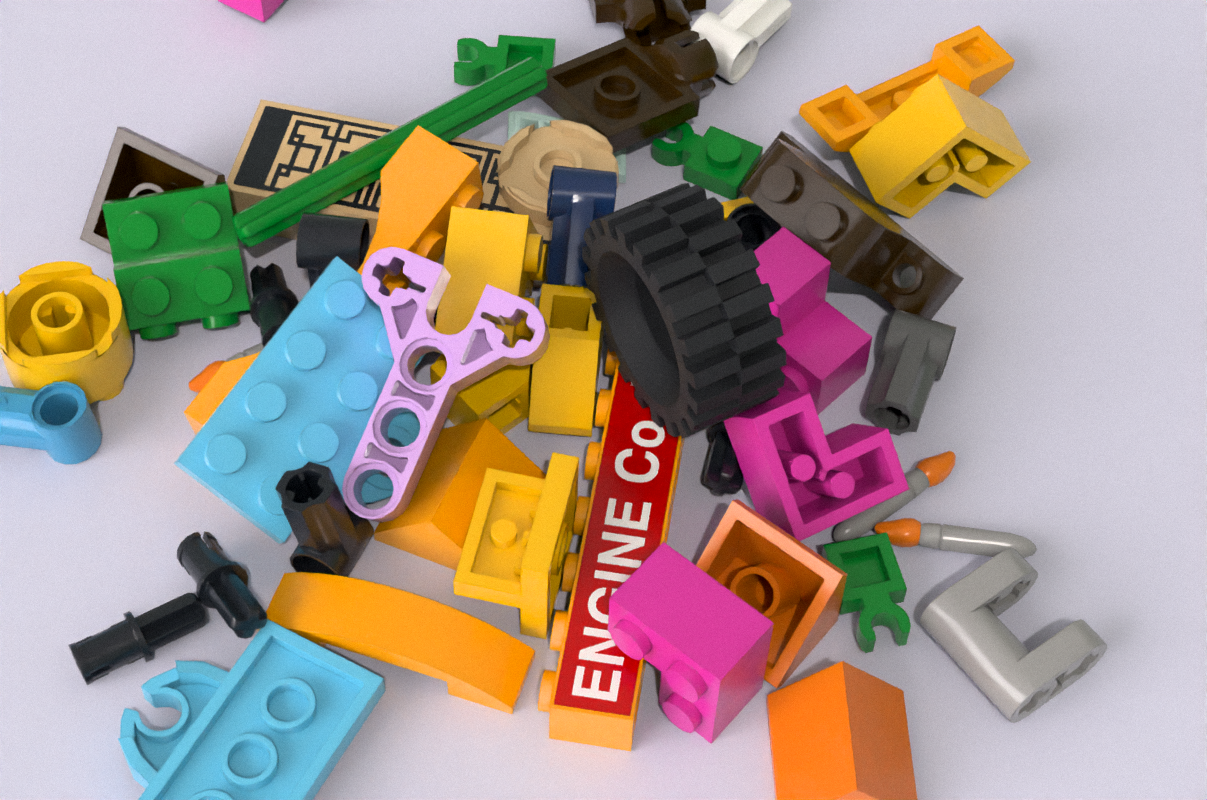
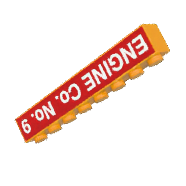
M608 350L605 375L614 376L612 390L601 388L599 391L595 426L604 427L601 443L590 441L588 446L584 480L594 482L591 497L579 495L577 501L573 535L583 536L580 553H567L562 591L572 594L568 611L556 610L550 650L560 651L557 671L544 670L539 693L538 711L549 712L550 739L631 751L647 661L644 658L635 660L629 657L613 641L610 632H608L609 599L663 542L667 544L685 438H682L681 435L678 437L669 435L666 425L660 428L651 419L650 407L642 409L634 397L635 387L632 382L625 383L618 370L620 361L615 351L610 353Z

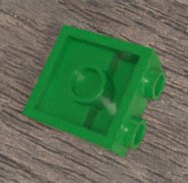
M227 182L104 201L102 203L113 258L116 287L122 300L129 330L139 329L141 339H155L173 335L178 332L176 322L201 318L203 328H219L233 325L240 321L238 312L249 310L247 287L238 238L232 222L233 210Z

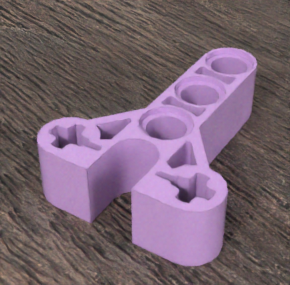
M397 247L378 250L369 257L363 267L361 276L363 288L368 296L381 308L394 364L346 472L342 486L344 501L352 512L359 517L381 523L396 519L408 507L457 392L508 364L524 366L534 363L543 356L550 340L548 325L535 305L489 284H486L473 317L464 330L452 335L437 332L434 325L435 312L451 275L443 265ZM403 267V273L421 291L418 292L409 287L407 290L395 288L391 296H389L390 291L382 283V280L386 274L397 276ZM521 318H527L526 324L531 333L534 334L530 342L519 339L515 347L510 348L509 339L495 323L502 326L506 324L517 326ZM433 351L444 354L447 361V369L442 379L435 384H419L414 374L415 363L425 353ZM400 413H415L420 422L418 437L408 446H393L388 437L390 422ZM386 473L393 484L392 498L382 508L370 509L362 500V486L366 479L373 474Z

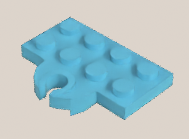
M338 256L325 268L174 462L177 467L278 544L284 543L292 533L291 526L281 507L282 503L275 490L279 480L286 471L299 469L308 462L316 463L330 468L343 498L342 486L344 477L394 364L381 308L364 290L362 275ZM425 354L422 355L415 363V368L422 360V358L425 356ZM411 412L398 414L392 419L388 427L389 440L396 447L410 445L416 440L420 432L419 418L415 413ZM379 473L368 477L361 491L364 503L368 505L391 497L394 490L391 479Z
M267 619L265 627L258 631L230 672L204 661L175 660V668L152 677L141 686L144 698L154 708L171 707L182 713L181 717L173 727L162 731H155L142 723L138 711L125 708L121 717L120 738H118V741L134 780L145 788V791L138 800H313L385 693L384 678Z

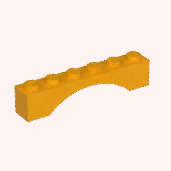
M418 125L381 170V204L376 232L365 259L357 272L362 275L364 264L369 257L378 250L388 247L405 249L437 262L446 246L451 206L478 209L482 202L484 192L479 163ZM402 267L397 276L386 274L382 283L389 289V296H391L395 288L407 290L411 281L403 273ZM260 352L224 362L186 408L184 414L195 435Z

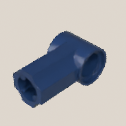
M553 165L547 200V220L551 221V231L547 251L545 284L587 288L584 273L589 272L590 268L583 261L582 247L587 246L583 236L585 229L591 227L590 222L614 212L617 188L616 172Z

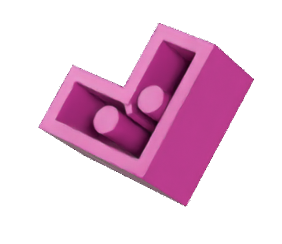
M782 227L754 250L760 266L755 270L761 283H768L775 301L769 303L772 315L780 318L784 334L776 338L777 343L786 350L787 365L780 367L786 377L784 386L778 389L810 393L819 415L866 373L872 336L825 301L831 262L788 229Z
M777 389L779 394L775 398L723 421L756 512L798 541H802L909 490L887 428L852 423L825 436L810 393Z
M663 542L610 597L608 632H610L615 644L626 655L635 660L644 658L661 671L658 703L662 706V710L667 718L679 729L687 733L695 731L712 744L762 688L774 623Z

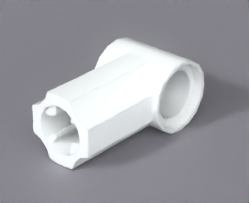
M734 0L719 15L712 11L701 15L690 29L699 32L700 39L684 45V47L706 38L711 44L719 64L716 74L732 84L737 83L751 69L760 46L791 18L792 3L789 0Z

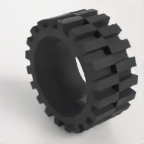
M684 183L597 218L589 223L591 227L585 229L583 236L587 246L582 247L583 261L590 268V271L584 274L587 288L594 293L596 302L592 304L596 320L602 321L607 335L603 336L609 352L615 351L620 361L618 370L625 383L632 382L635 387L634 397L642 409L650 407L651 419L660 428L666 425L669 435L673 437L681 435L682 438H685L767 402L779 394L777 389L784 386L786 377L780 367L787 365L786 350L777 343L776 339L784 335L780 318L772 315L769 303L775 300L769 284H762L755 270L760 266V263L753 249L746 251L740 242L743 234L742 230L734 219L724 220V206L715 197L707 199L704 188L698 185L690 187L689 183Z

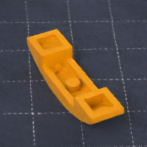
M978 25L935 44L931 61L859 94H855L846 84L800 105L799 114L834 151L849 152L852 146L868 134L874 124L884 120L904 103L917 87L928 82L936 74L979 97L1013 69L1015 60Z
M284 573L266 610L267 619L325 648L326 644L447 681L449 695L513 714L535 659L534 649L471 615L404 590L361 579L322 573Z

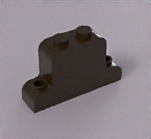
M784 131L778 134L745 177L746 181L740 187V190L778 224L788 229L829 260L833 270L847 279L871 288L898 310L932 319L964 279L804 145ZM908 267H914L916 271L915 282L910 287L903 288L900 284L901 273Z

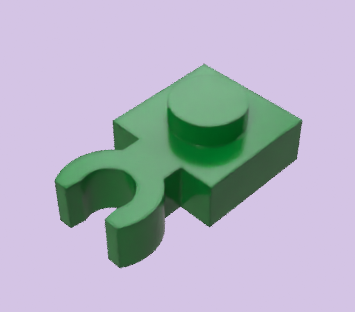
M499 35L497 47L487 46L484 42L475 38L458 39L457 54L459 62H454V82L464 86L477 85L529 57L536 58L545 70H548L555 65L556 39Z
M686 121L666 130L665 137L676 141V143H667L658 138H655L652 142V158L657 163L671 167L684 165L683 180L730 200L738 199L742 193L740 187L746 181L745 177L761 158L763 152L762 146L711 125L703 137L697 135Z
M887 532L823 545L821 556L847 573L839 614L843 615L859 611L860 617L856 630V639L862 651L865 653L873 652L876 641L873 627L880 625L886 626L894 632L898 646L906 645L911 627L910 619L904 609L896 603L904 602L907 587Z

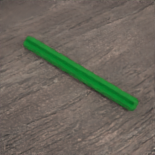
M529 57L236 213L232 218L236 235L246 247H254L300 222L304 212L317 213L380 179L383 167L418 125L441 140L448 142L546 89L548 85L546 77L548 75L545 68L540 65L536 58Z

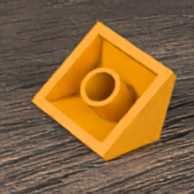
M487 418L441 429L408 507L396 519L382 523L379 522L374 531V540L457 570L486 469L492 468L545 479L546 474Z

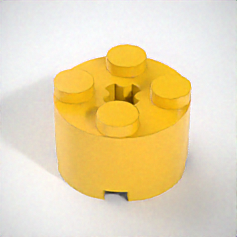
M57 261L28 269L18 276L20 284L14 287L7 295H5L4 290L0 294V352L9 378L15 388L39 391L48 384L67 381L76 384L84 391L89 404L98 400L107 401L120 394L124 388V378L132 364L133 343L119 291L109 278L105 281L103 278L93 274L90 266L79 262Z

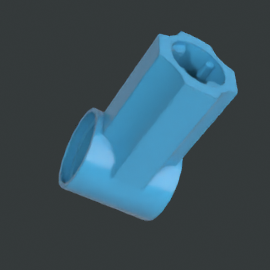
M67 381L48 384L39 391L0 386V445L46 450L47 454L55 462L65 465L86 461L96 453L101 445L102 433L86 395L79 386Z

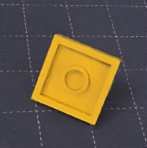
M552 452L545 479L487 468L453 580L454 594L520 608V634L547 639L563 579L567 553L570 552L574 537L573 527L578 496L579 457Z

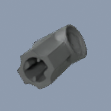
M898 309L895 310L880 356L882 365L871 389L865 416L871 419L877 427L887 428L890 434L898 436L904 432H917L935 379L941 380L957 327Z

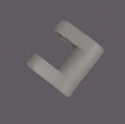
M1009 548L1000 552L938 595L923 612L920 624L1010 722L1015 723L1029 716L1084 676L1102 658L1107 650V644L1084 620L1080 619L1069 624L1030 652L997 617L1017 603L1031 589L1038 578V572L1016 549Z

